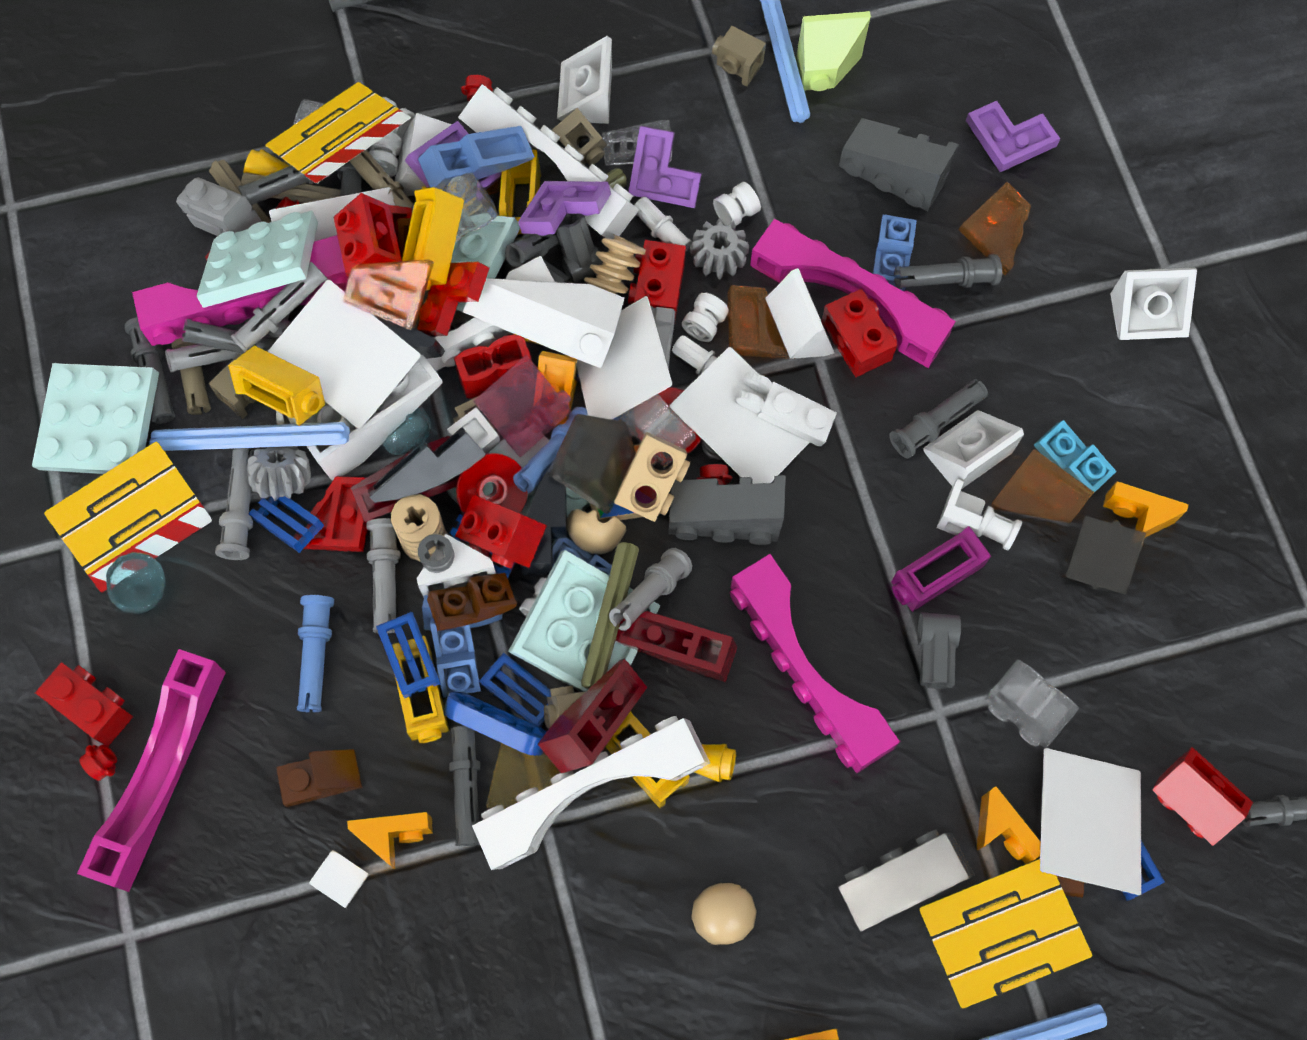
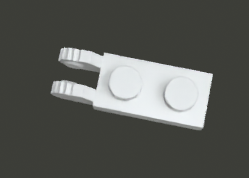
M751 371L745 374L743 378L744 384L765 395L762 400L761 397L740 390L735 398L738 405L758 414L757 417L818 447L825 444L837 412L775 382L772 383L769 378L759 375V373Z

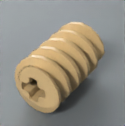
M613 234L615 236L614 239L603 238L601 241L609 249L608 252L597 251L595 254L603 262L602 265H590V268L597 274L596 278L585 277L584 281L587 284L614 294L627 293L628 288L622 280L631 281L634 278V275L627 267L638 268L640 262L633 254L644 255L646 249Z
M421 494L401 498L394 505L391 512V522L401 546L407 556L420 562L418 557L420 542L429 535L439 534L445 536L447 534L439 510L430 498ZM436 546L428 550L430 557L434 553Z

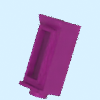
M969 526L902 570H898L891 581L893 594L902 605L907 604L913 612L983 568L991 555ZM961 547L969 557L967 561L926 587H923L914 575L953 549Z

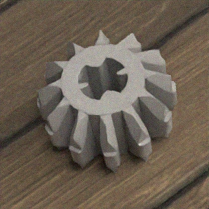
M720 218L715 226L706 221L703 224V230H696L693 234L694 242L690 245V253L694 256L693 263L695 268L704 267L703 273L705 277L712 271L716 272L719 280L723 277V272L725 271L733 277L737 267L743 268L746 264L749 244L745 241L746 234L744 230L735 231L736 225L734 221L728 226L723 225Z
M298 446L256 449L254 456L248 458V482L252 491L258 492L261 498L272 496L274 501H276L279 497L285 496L290 499L291 494L303 493L304 487L310 484L309 459L306 456V452L299 450Z

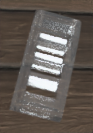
M654 121L602 133V138L607 144L603 148L605 152V165L634 164L640 126L671 131L670 121ZM633 141L634 149L627 150V142ZM614 142H620V152L614 153Z

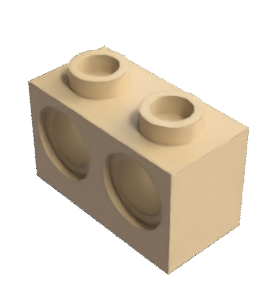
M646 431L616 493L614 503L654 522L659 513L665 516L674 498V495L669 493L675 480L682 482L689 468L690 462L685 460L687 451ZM658 452H666L671 455L673 462L668 469L657 470L651 464L652 457ZM651 486L657 493L656 498L647 504L639 502L635 497V492L639 487Z

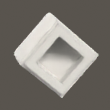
M332 850L309 884L347 908L369 874Z

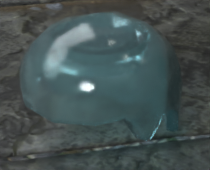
M420 405L412 414L406 415V420L382 443L388 453L404 455L414 450L421 442H426L431 433L432 424L423 407Z
M131 552L120 556L108 568L106 573L108 596L111 602L116 605V608L125 613L141 614L154 609L165 595L166 579L161 564L149 554Z

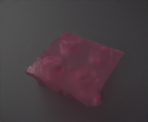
M527 355L474 400V403L519 457H522L571 412L568 403L571 401L570 396L564 390H560L557 393Z

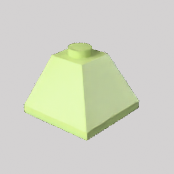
M870 11L803 17L796 60L804 91H823L834 88L861 59L871 18Z

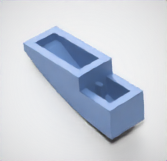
M522 126L466 134L460 141L430 146L418 158V161L430 188L443 189L505 171L528 162L535 156Z

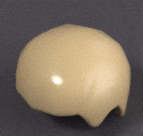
M576 509L572 510L567 517V532L570 538L580 549L591 554L601 555L612 551L627 531L626 526L616 517L611 518L606 523L599 522L595 510L586 513Z
M718 883L704 889L696 898L691 917L696 932L706 941L714 945H727L743 940L754 928L757 910L753 897L746 889L734 883Z

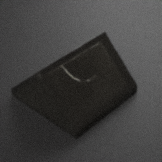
M577 414L547 474L604 513H610L614 506L616 494L636 454L627 423Z

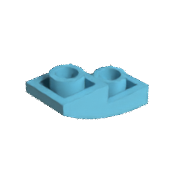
M1064 420L1054 425L1034 444L1035 448L1052 466L1088 495H1092L1117 472L1093 444L1086 447Z

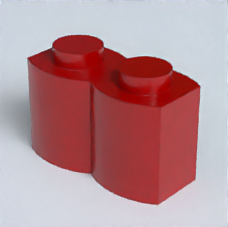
M519 335L504 336L494 341L489 347L477 346L466 349L454 358L458 377L466 398L474 399L492 389L497 390L500 386L513 387L520 385L534 375L531 355L524 338Z

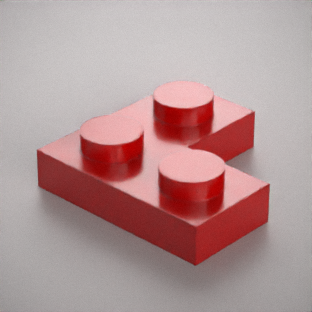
M480 262L450 263L446 284L431 285L427 300L419 312L420 321L417 330L428 336H447L458 302H479L490 267Z

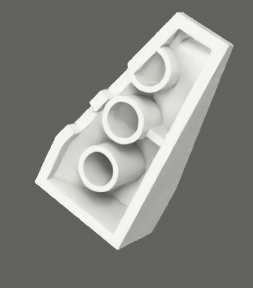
M486 278L479 302H466L463 312L601 368L615 334L624 297L591 284Z
M421 355L361 429H357L325 402V406L303 424L344 422L350 429L349 441L346 444L307 446V448L332 481L336 476L343 477L362 464L443 383L442 379L424 355ZM287 416L291 424H297L295 418Z

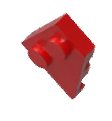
M338 476L334 478L326 490L325 497L320 502H317L310 512L324 524V527L303 549L364 551L367 534L366 522H364L351 487L366 478ZM308 524L305 528L309 529L311 525ZM297 533L294 535V538L296 540H299L302 537V535H299Z

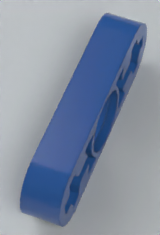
M450 692L448 694L443 711L444 715L449 719L522 753L533 756L543 754V750L539 747L538 743L547 732L544 729L471 695L461 692Z

